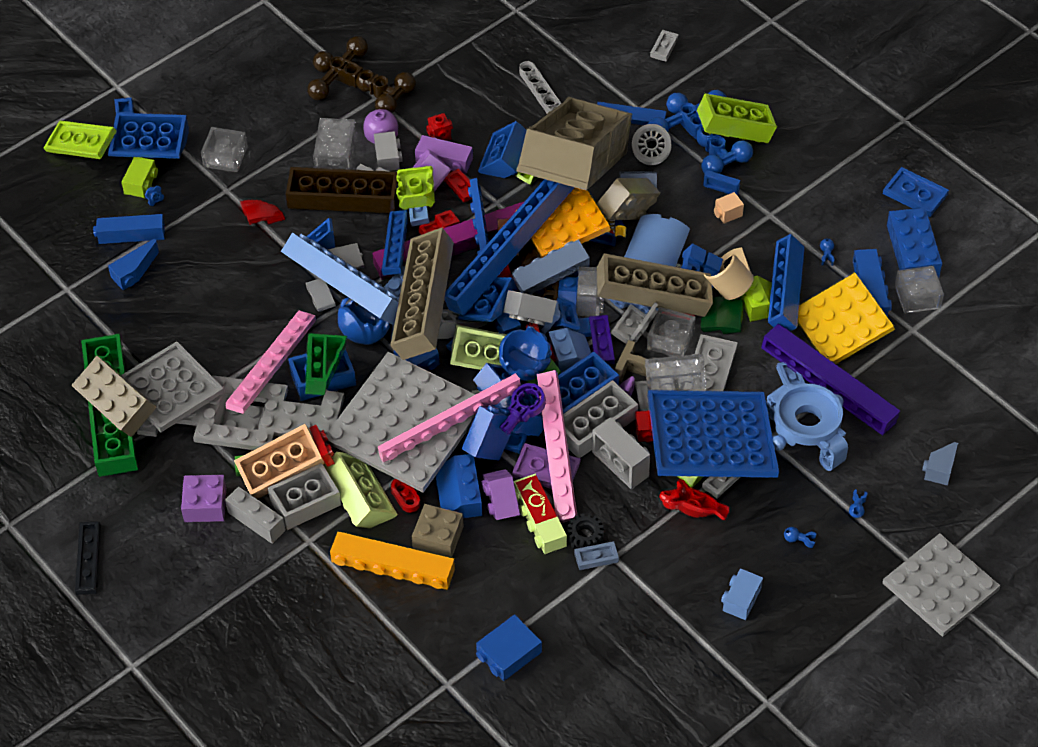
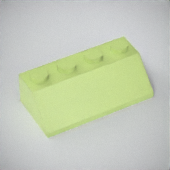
M456 324L450 364L481 370L486 363L502 366L499 361V347L507 334Z
M336 451L335 455L332 456L335 464L329 467L326 464L324 465V468L340 492L343 507L348 511L351 521L355 526L372 528L398 515L368 464L347 453Z

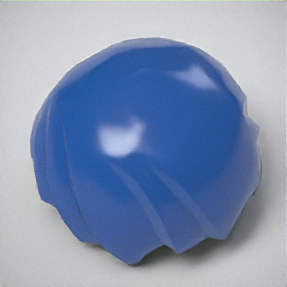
M349 297L342 300L337 316L338 326L342 334L347 336V339L358 344L369 345L378 342L386 335L390 328L388 322L380 319L361 305L356 306L354 300L346 304Z
M528 326L526 330L512 331L504 337L500 344V364L510 376L516 373L522 381L533 380L537 377V374L543 373L548 368L552 355L551 344L547 341L544 333L536 331L532 326Z

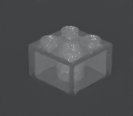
M211 127L201 151L203 167L238 172L248 147L245 132Z
M579 266L578 318L600 316V313H603L604 302H601L604 301V298L597 297V267Z
M934 266L897 270L895 287L904 313L941 308L944 293Z
M659 307L648 334L647 349L684 359L695 330L696 317Z

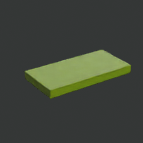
M59 120L44 149L46 152L101 159L117 131L114 127Z

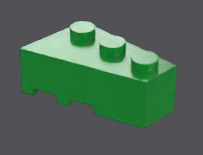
M308 333L305 394L325 395L344 354L347 336Z

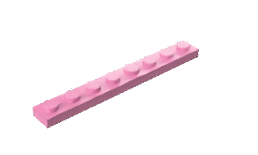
M298 311L226 401V409L244 414L315 323V315L303 311Z
M556 370L537 374L538 386L541 387L546 397V405L542 411L555 513L560 523H564L571 519L575 520L577 510L558 373Z
M515 373L378 446L380 458L383 462L392 460L406 450L413 449L421 442L430 440L436 434L447 431L451 426L464 422L468 417L477 413L479 406L488 407V405L498 404L502 399L512 396L515 389L521 386L520 378Z

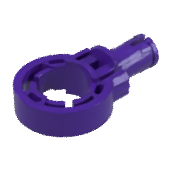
M526 383L515 389L511 397L512 403L507 408L511 414L500 426L501 430L510 435L519 422H527L530 417L537 416L543 411L546 405V397L541 387L533 383ZM524 392L537 396L538 400H536L534 405L525 406L521 404V399L525 396Z

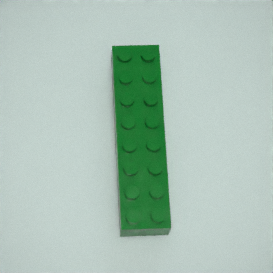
M120 334L81 340L84 369L98 356L108 362L121 375L126 373ZM88 401L94 461L98 476L138 470L134 435L130 437L122 432Z

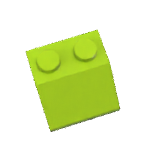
M759 276L753 277L754 280L749 290L740 296V299L744 301V308L750 322L768 318L772 282Z

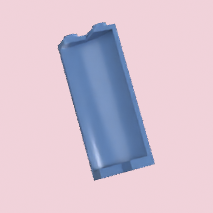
M660 214L643 215L639 219L624 257L676 267L690 228L672 217L665 219L661 218ZM609 299L619 309L628 307L630 304L645 314L651 309L649 306Z

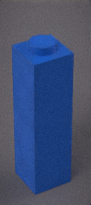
M163 214L97 218L96 226H93L94 237L98 238L99 244L151 241L154 238L155 240H165V223Z

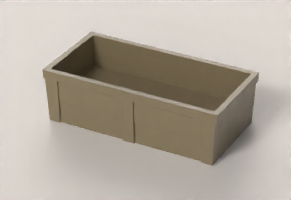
M572 97L566 98L562 104L549 111L540 121L527 128L517 172L587 191L627 154L632 113Z

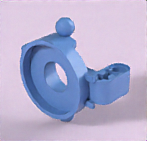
M816 384L782 385L769 394L766 401L768 416L771 420L775 421L778 434L773 436L775 450L780 451L784 449L786 443L791 446L796 444L817 445L821 449L820 463L827 471L833 470L844 462L847 457L848 444L843 438L846 433L840 428L843 418L842 406L844 403L842 396L834 394L827 388ZM804 412L813 413L818 416L820 422L814 426H805L797 421L796 415Z

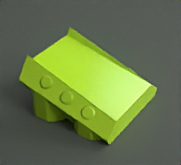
M425 166L397 171L398 188L396 194L399 199V207L404 210L424 206L432 207L435 203L433 167Z

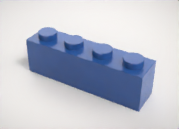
M877 249L854 250V272L888 317L892 304L891 300L887 298L888 286L884 285L885 272L884 270L881 271V256H878Z

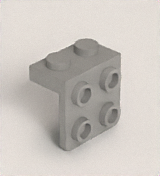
M655 302L647 314L630 304L611 331V334L627 344L628 340L637 342L658 311L655 309L658 304Z

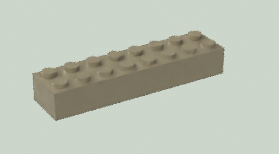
M443 227L410 239L391 340V347L402 360L436 349L454 245L453 240Z

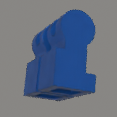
M692 243L683 251L682 258L684 259L681 268L709 273L711 276H714L720 272L723 259L710 252L706 254V250Z

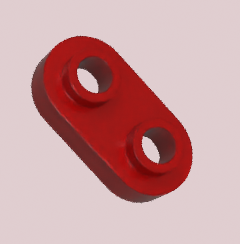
M394 479L391 483V492L402 510L409 513L417 511L420 507V497L415 489Z

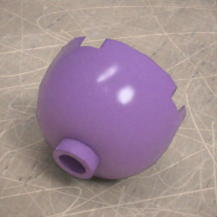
M384 109L370 112L363 124L365 137L372 143H375L374 134L395 131V136L397 137L398 123L396 117L390 111Z

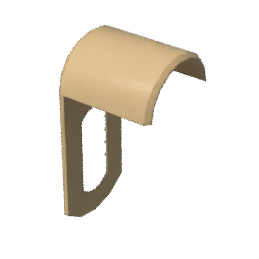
M742 247L733 249L721 257L723 261L720 272L717 275L706 276L704 274L705 278L727 300L742 296L749 290L754 280ZM732 256L730 264L724 268L723 263Z

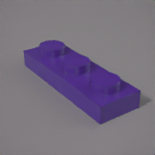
M608 315L589 316L593 352L608 365L615 364Z

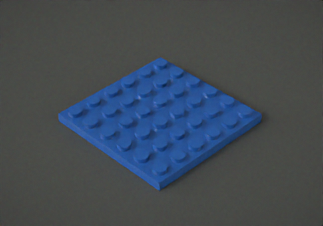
M648 390L647 397L658 476L778 477L779 468L764 392Z

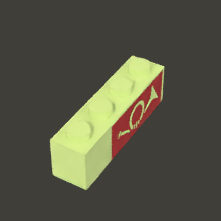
M536 473L513 481L516 498L520 504L521 515L523 517L526 516L528 529L530 532H534L537 547L542 548L544 554L567 547V535Z

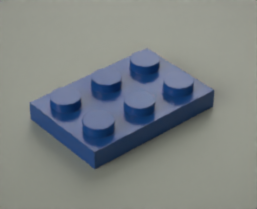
M903 167L898 170L883 189L884 195L912 209L926 208L929 217L932 216L949 192L948 189Z

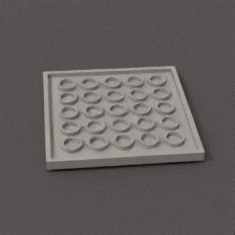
M387 352L327 432L328 441L326 443L424 493L471 427L476 414L386 462H383L380 458L378 446L475 394Z

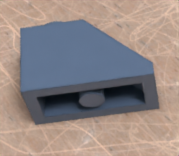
M953 442L931 452L929 460L924 461L922 471L926 472L924 480L948 485L958 443Z

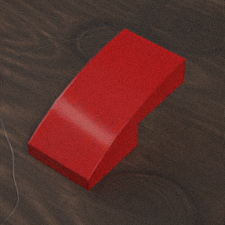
M451 210L435 215L434 221L420 225L418 231L422 235L442 227L444 229L448 226L459 224L460 221Z

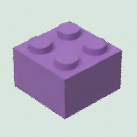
M224 475L184 476L181 504L184 522L224 521L227 489Z

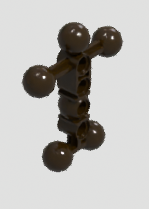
M354 36L348 40L347 51L342 57H333L328 51H320L314 56L313 65L315 69L326 74L322 79L312 80L308 85L307 92L312 99L323 100L328 96L329 85L335 79L349 86L358 87L361 91H370V94L377 98L375 101L376 110L384 109L393 113L397 106L396 100L402 94L412 92L415 88L416 80L410 73L402 72L396 76L394 80L395 87L393 88L388 85V79L385 76L375 75L372 71L363 70V67H359L356 63L351 62L354 57L360 58L364 56L368 50L366 40L360 36Z

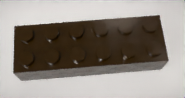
M290 167L286 189L287 207L291 209L390 213L396 211L398 197L396 194L398 188L397 172Z

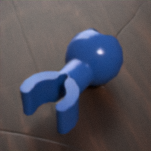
M823 239L820 242V248L824 252L821 265L824 266L825 260L828 258L831 266H833L835 258L831 255V251L834 249V242L831 239Z
M854 490V504H851L849 508L851 517L861 518L864 515L865 510L862 503L866 502L867 492H864V495L859 498L857 490Z
M788 527L784 531L786 541L795 542L799 540L803 541L809 548L814 547L815 542L810 541L809 538L815 539L817 535L815 532L803 534L795 527Z

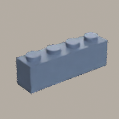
M579 239L574 242L570 241L564 247L550 251L547 256L536 258L531 264L515 269L512 273L513 280L521 293L531 295L588 266L589 256Z

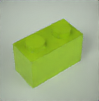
M141 157L133 158L122 180L124 194L145 198L147 189L152 186V181L158 174L155 160Z

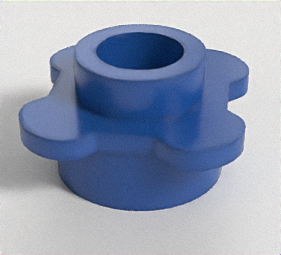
M160 186L150 187L145 193L150 206H154L156 202L164 199Z

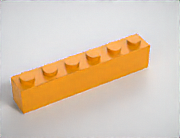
M337 532L330 550L331 561L339 566L346 565L357 570L371 571L377 575L384 574L398 580L405 579L416 584L430 585L436 589L443 588L448 590L455 571L453 558L342 532Z

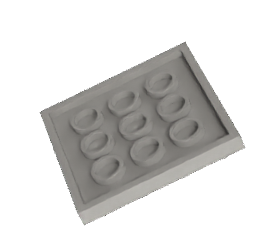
M177 341L122 374L125 379L157 406L147 419L160 432H163L224 393V388Z
M940 533L883 579V584L942 637L1000 589V585Z

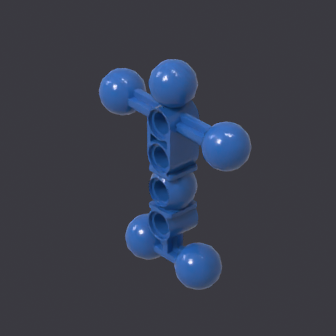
M712 90L708 93L726 97L725 93L720 90ZM673 93L666 101L668 110L675 115L667 119L656 117L648 122V124H657L663 127L667 132L669 128L681 124L697 140L698 144L705 147L706 152H709V155L701 163L704 174L706 170L721 174L725 165L733 161L739 163L747 162L753 155V148L747 141H737L733 144L731 151L728 152L725 149L726 141L722 136L705 132L697 112L700 103L696 105L688 103L687 97L682 93Z

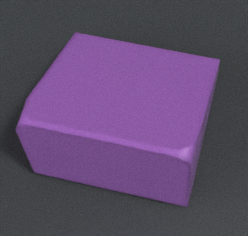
M631 376L619 386L630 397L634 391L635 378Z

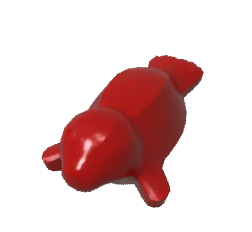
M682 479L677 481L676 489L662 491L659 496L664 507L667 509H678L691 517H706L715 514L720 519L726 520L730 509L729 506L718 503L710 495L689 487Z

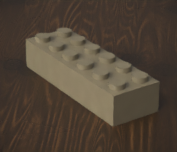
M604 253L597 266V297L652 307L656 302L658 304L656 308L705 317L713 304L712 284L705 278L704 274L706 276H711V274Z

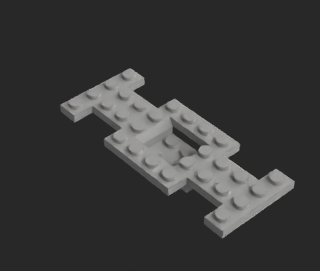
M212 376L224 388V393L177 423L197 426L193 436L194 442L255 450L304 424L308 428L317 425L320 431L324 430L327 434L340 416L345 396L342 392L326 391L321 406L285 401L288 385L267 383L254 400L265 403L264 407L250 405L242 414L226 409V401L244 379ZM148 419L137 430L138 435L156 437L158 429Z

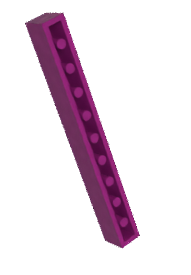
M524 202L485 215L489 242L498 232L497 218L512 217ZM473 219L444 228L454 242L452 256L480 247L476 244L475 235L478 232L477 229H474ZM410 240L405 242L402 266H406ZM385 249L372 253L373 264L381 280L395 275L383 276L382 265Z

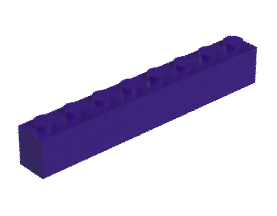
M777 324L764 336L761 346L763 350L780 362L787 364V367L795 373L797 371L810 384L820 385L834 394L842 396L844 401L842 407L882 436L896 424L900 414L899 409L852 377L848 372L838 367L834 362L824 357L817 350L810 347L802 339L796 337L788 329Z

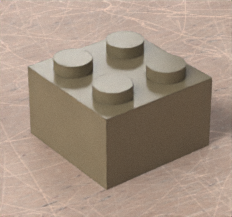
M424 504L412 534L413 549L452 558L464 527L463 513Z

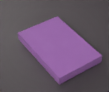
M524 443L513 469L512 477L521 479L536 473L541 485L552 489L547 449ZM569 455L573 481L580 465V458Z

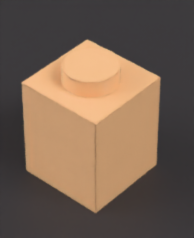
M734 192L716 199L714 213L725 224L743 216L744 204Z

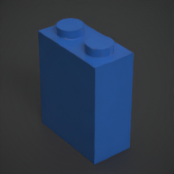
M488 405V407L479 406L462 450L476 458L499 461L510 437L507 432L505 433L500 428L511 414L508 409L504 407L499 409L493 405Z
M515 614L476 643L478 659L483 663L486 662L490 666L491 672L496 677L499 676L503 681L542 653V641Z

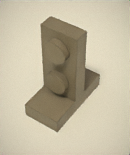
M628 340L615 367V372L619 374V381L622 382L627 371L655 380L664 379L666 376V365L659 361L635 355L636 342Z

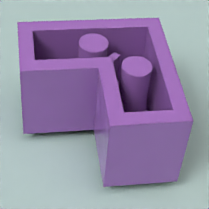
M506 469L483 474L484 480L481 481V486L486 496L490 497L491 503H488L489 514L493 515L496 520L520 515L512 475Z

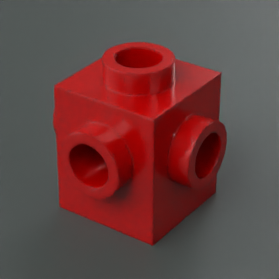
M445 113L429 117L428 126H426L428 135L445 141L451 140L453 125L451 120L447 119Z

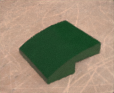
M714 297L713 304L706 316H702L701 330L703 332L721 330L723 334L741 332L744 301Z

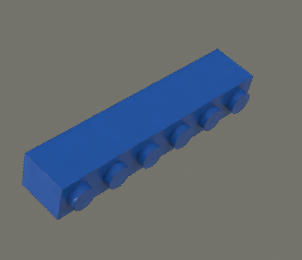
M791 234L776 241L768 323L772 327L780 324L789 331L797 328L804 246Z

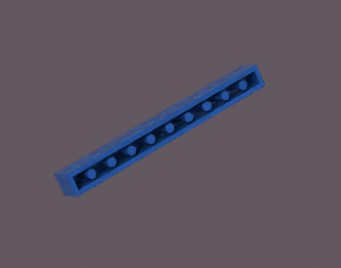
M544 179L446 290L444 300L448 309L464 316L574 187Z

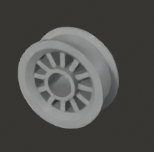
M647 124L640 127L632 138V150L635 157L646 165L662 163L671 151L669 133L657 124ZM654 141L657 145L654 148H648L647 143Z

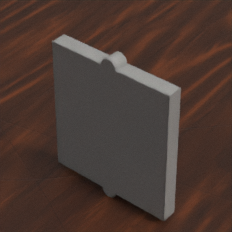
M357 243L328 249L332 254L340 257L355 268H364L363 256L359 251Z

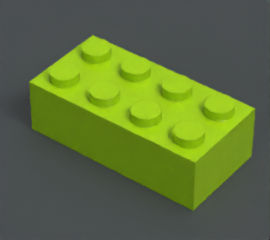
M705 93L697 108L703 129L709 134L752 140L758 143H769L777 128L770 108L766 104Z

